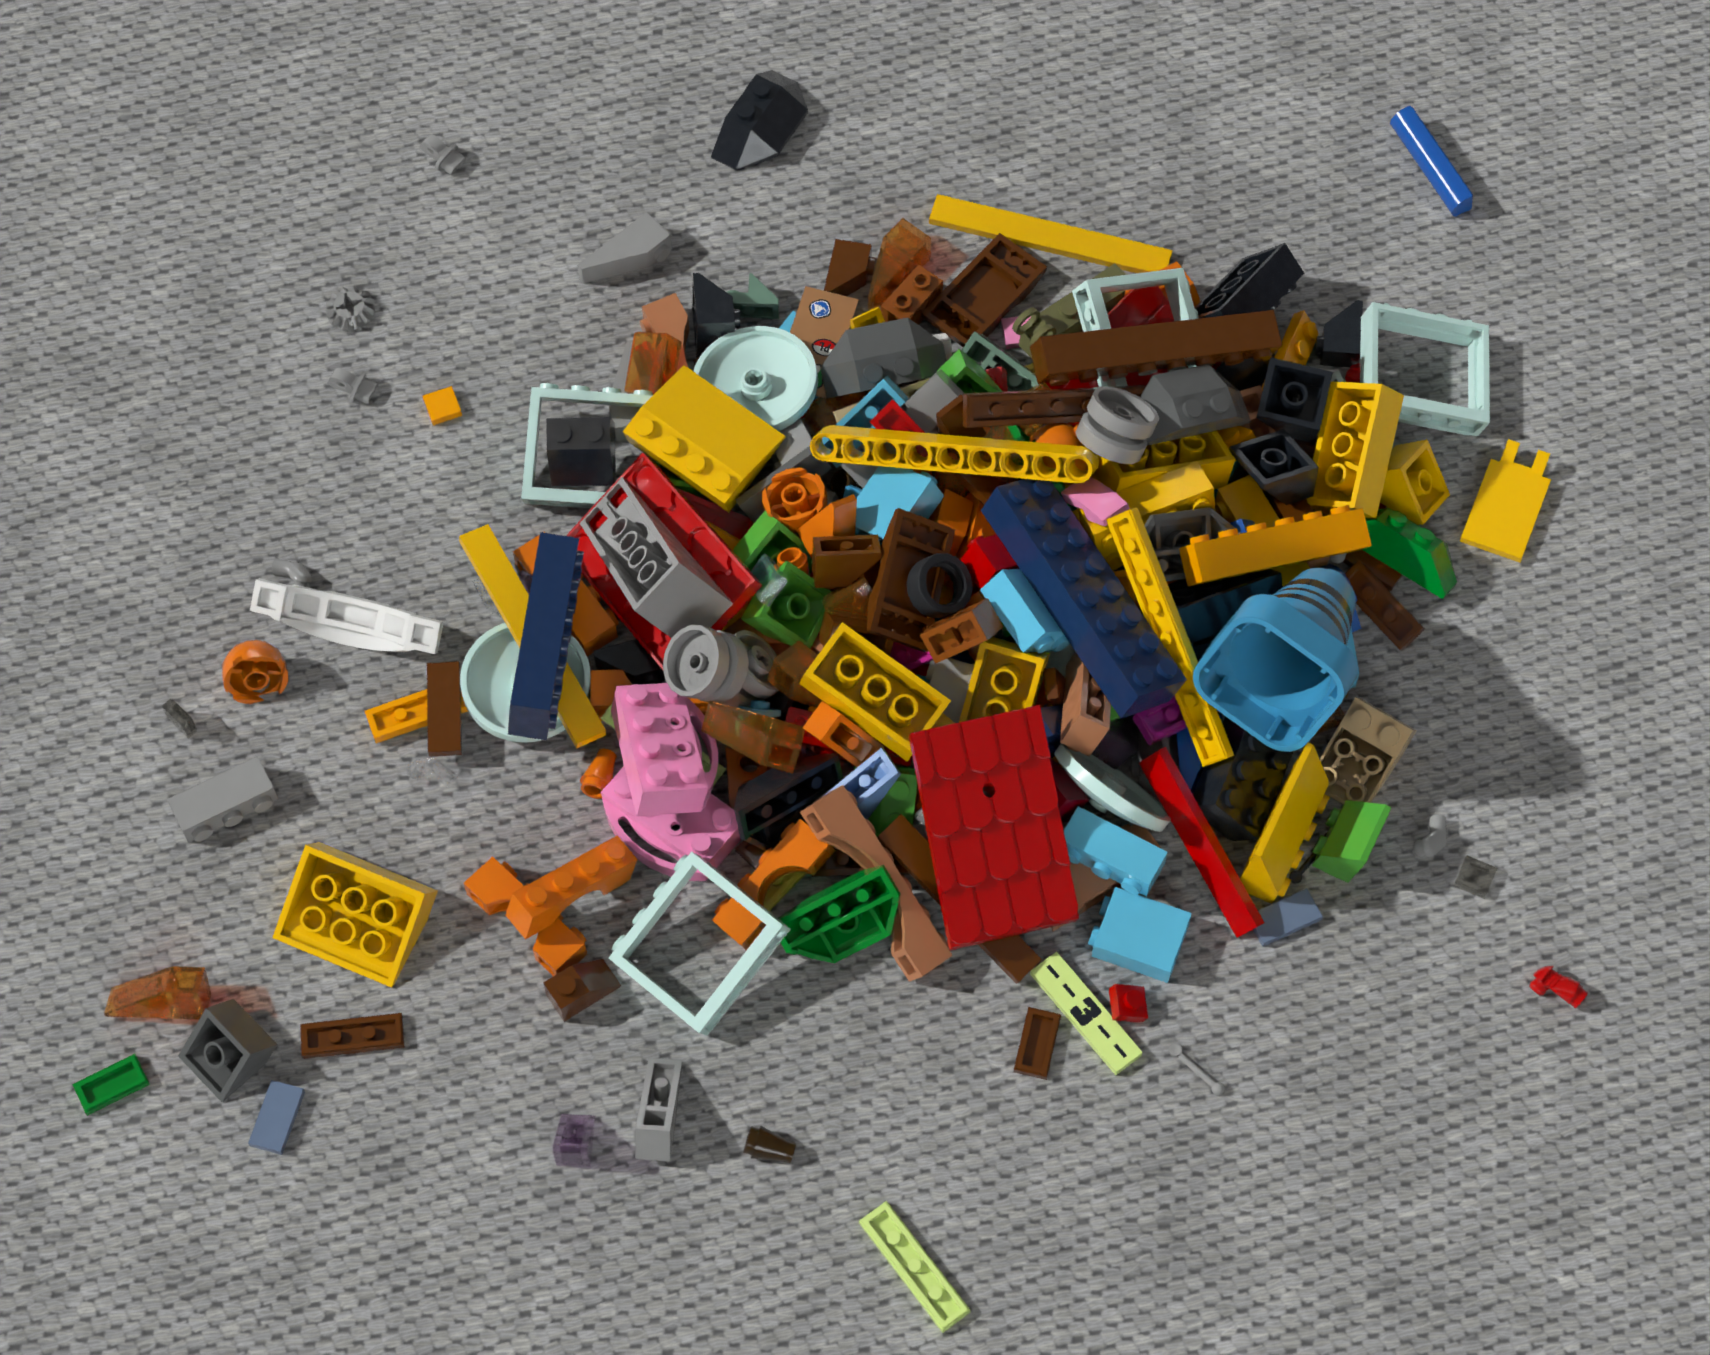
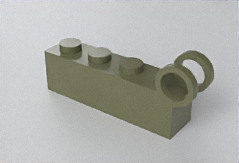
M1113 264L1092 279L1126 274L1116 264ZM1125 290L1102 293L1107 314L1124 297ZM1072 292L1042 312H1039L1035 307L1025 310L1015 320L1012 327L1017 335H1021L1019 346L1031 358L1030 346L1040 337L1083 332ZM1031 316V318L1023 326H1021L1023 322Z

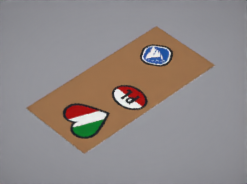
M805 286L790 333L804 342L811 351L818 373V387L815 396L826 398L820 367L845 330H849L850 319L854 316L859 299Z

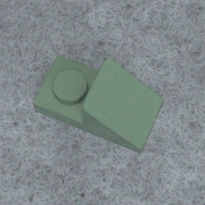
M749 273L748 293L736 290L727 291L733 297L734 309L740 310V318L779 319V299L752 273Z

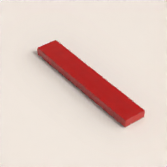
M1164 747L1139 762L1236 938L1264 924L1265 922L1167 748Z

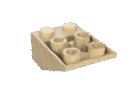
M1355 697L1320 757L1321 764L1329 781L1325 794L1342 804L1346 800L1372 803L1404 754L1417 730L1365 700Z

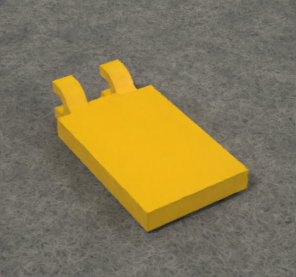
M1508 439L1501 460L1490 459L1460 542L1520 563L1551 479L1542 476L1550 453L1538 449L1532 468L1514 462L1520 443Z

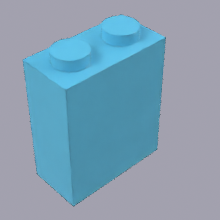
M878 466L856 498L855 535H878L881 548L895 509L901 508L929 519L944 497L936 485L938 481L924 471L919 474L914 472L913 469Z
M1002 569L980 589L983 596L989 599L997 616L1023 653L1059 652L1070 644L1020 569Z
M1115 887L1112 897L1105 896L1099 912V915L1104 916L1101 926L1094 925L1088 944L1093 946L1092 957L1168 983L1192 913L1141 895L1131 894L1126 890Z

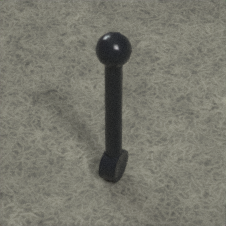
M1312 853L1298 871L1290 873L1289 879H1291L1292 883L1297 884L1302 881V874L1314 862L1317 854Z

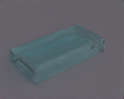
M764 554L751 572L763 585L755 595L760 602L769 607L788 580L776 562Z

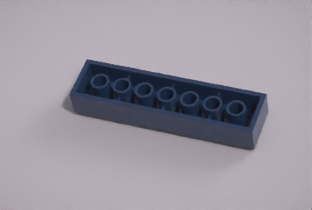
M1022 479L996 487L981 509V512L1119 717L1122 719L1169 702L1185 683L1186 677L1052 481Z

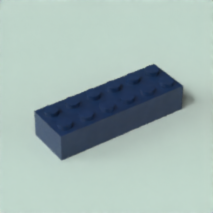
M540 532L510 701L508 735L547 740L549 728H556L563 675L568 657V645L571 640L572 622L575 615L577 592L582 574L584 551H578L579 538Z

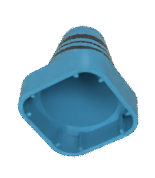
M1310 568L1300 573L1273 595L1259 594L1246 599L1212 641L1194 669L1193 682L1199 695L1208 704L1266 746L1284 752H1292L1303 748L1340 706L1358 675L1357 660L1352 651L1347 647L1356 598L1346 578L1332 569Z

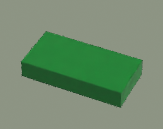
M133 1054L72 1085L88 1116L149 1086L150 1083L136 1054Z

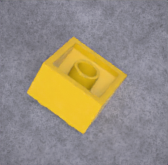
M1428 439L1395 445L1392 448L1380 503L1394 511L1401 512L1415 524L1423 525L1450 496Z

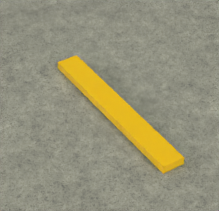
M940 194L936 196L929 217V224L991 239H994L1001 233L1016 245L1108 267L1116 264L1121 270L1133 273L1159 271L1169 265L1172 256V250Z
M1131 508L1106 519L1143 616L1187 679L1175 694V698L1202 767L1234 756L1217 709L1208 704L1199 695L1194 686L1193 672L1198 661L1138 508Z
M489 524L460 535L459 542L520 648L529 594ZM566 663L561 699L558 705V717L577 749L606 736V729L569 664Z

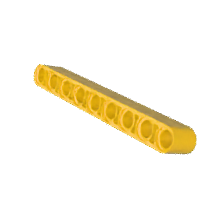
M829 425L822 428L810 442L812 455L816 459L826 462L1067 483L1086 482L1099 465L1098 455L1085 446ZM822 437L829 438L833 442L834 449L825 447ZM853 440L861 441L865 446V452L858 451L854 447ZM888 442L894 445L897 453L893 455L887 452L884 444ZM916 445L926 448L928 457L920 456L916 451ZM947 448L957 450L960 460L952 459L948 455ZM979 451L988 452L992 462L987 463L981 460ZM1011 454H1019L1023 458L1024 465H1016L1011 460ZM1049 456L1054 459L1056 468L1047 467L1042 457ZM1074 460H1084L1088 465V471L1079 470Z

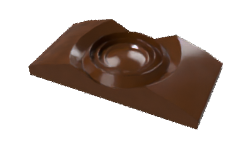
M999 233L922 311L921 317L964 347L974 331L988 337L996 329L1001 319L1030 294L1047 271V266Z
M901 508L895 509L881 545L880 569L868 600L867 632L924 653L928 652L920 634L935 623V618L921 614L913 606L908 596L907 579L910 570L920 560L936 553L950 554L955 529ZM933 567L927 572L926 587L930 596L939 603L946 571L939 567Z

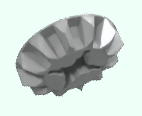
M342 286L341 291L336 294L331 293V299L329 302H326V315L329 322L335 328L343 331H355L365 327L372 320L375 313L374 300L367 290H359L356 286L353 289H346ZM346 300H349L354 306L353 316L345 309Z

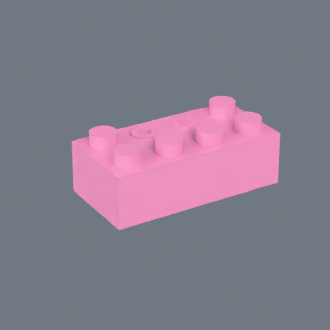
M667 682L617 686L611 714L636 816L702 812L710 797L718 768L717 742L713 730L703 713L688 697L680 696L672 691ZM696 730L701 735L709 754V772H704L702 749Z
M624 766L601 791L604 811L614 835H618L638 861L667 876L672 877L675 873L674 867L676 863L662 860L639 847L619 825L620 820L630 825L648 844L671 855L677 861L684 855H689L692 851L700 855L715 868L722 863L741 840L734 810L713 794H710L702 812L636 816ZM673 825H679L680 829L674 831L671 829V827ZM697 870L689 881H706L708 877Z

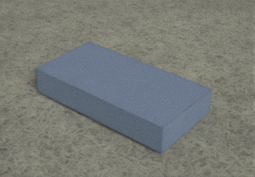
M1306 888L1258 910L1265 923L1256 927L1253 931L1262 947L1321 921L1323 916Z
M271 1080L248 1142L250 1147L280 1155L283 1154L305 1094L304 1088Z

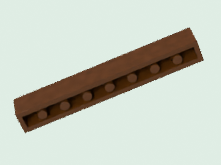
M1274 310L1043 336L1030 346L1037 383H1050V386H1061L1074 379H1079L1080 383H1087L1097 380L1099 376L1109 375V379H1119L1133 372H1138L1139 376H1146L1157 372L1158 369L1167 368L1168 372L1185 369L1186 366L1210 364L1213 366L1216 362H1225V365H1235L1249 358H1253L1254 362H1261L1270 359V357L1272 358V354L1282 347Z

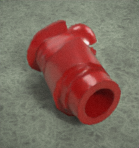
M1544 966L1532 974L1535 976V979L1530 982L1529 987L1539 996L1544 995L1546 990L1550 988L1576 1009L1588 995V992L1583 989L1579 981L1559 974V972L1553 970L1554 966Z

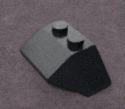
M773 70L756 74L725 117L711 158L738 171L777 157L808 114V108L798 82Z
M829 753L787 759L739 786L734 812L740 839L767 851L769 848L774 849L782 840L781 834L789 824H796L799 819L807 824L800 811L820 799L843 780L839 755Z

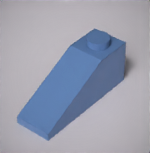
M881 747L827 793L843 785L846 790L854 795L858 809L863 817L868 820L901 773L885 749Z

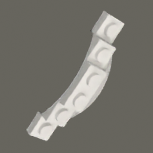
M260 578L255 580L250 607L252 612L269 615L280 623L310 635L347 646L377 651L408 652L418 650L436 654L438 653L444 621L418 616L414 612L389 607V604L334 591H320L295 584L286 585Z

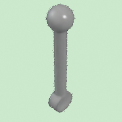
M1174 1043L1170 1045L1169 1054L1172 1057H1178L1211 1086L1212 1092L1215 1095H1222L1225 1092L1223 1083L1215 1082L1182 1053V1047L1179 1044Z

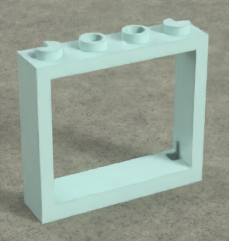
M1176 268L1084 281L1072 290L1083 332L1111 329L1102 293L1162 285L1165 286L1174 321L1199 319L1198 312L1194 308L1190 284L1186 279L1184 269ZM1108 375L1099 376L1097 379L1098 387L1127 386L1125 377L1109 379Z
M1372 302L1361 316L1360 383L1378 384V329L1468 346V408L1404 395L1398 422L1462 435L1479 436L1490 423L1489 325L1474 323L1472 320L1450 318L1444 314L1435 315L1420 312L1414 308L1405 309L1390 306L1388 303Z
M542 383L540 388L531 387L522 501L525 504L591 509L605 494V492L534 487L542 400L642 407L653 396V392L634 390V394L621 393V389L611 387L603 388L602 392L590 391L589 387L581 385L571 386V390L559 389L558 385L551 383Z
M691 851L689 855H684L674 867L675 873L669 881H664L657 887L653 894L655 899L648 908H643L636 914L632 921L634 926L627 935L624 934L615 941L612 946L613 953L609 956V959L694 1030L707 1036L791 929L704 858ZM699 870L766 924V926L698 1014L695 1015L628 958L694 873Z

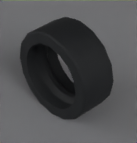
M936 553L920 560L910 570L907 579L908 596L913 606L921 614L931 618H944L964 609L970 601L973 591L972 576L967 566L958 557L948 553ZM933 567L945 570L953 582V597L951 602L941 605L937 603L927 590V572Z

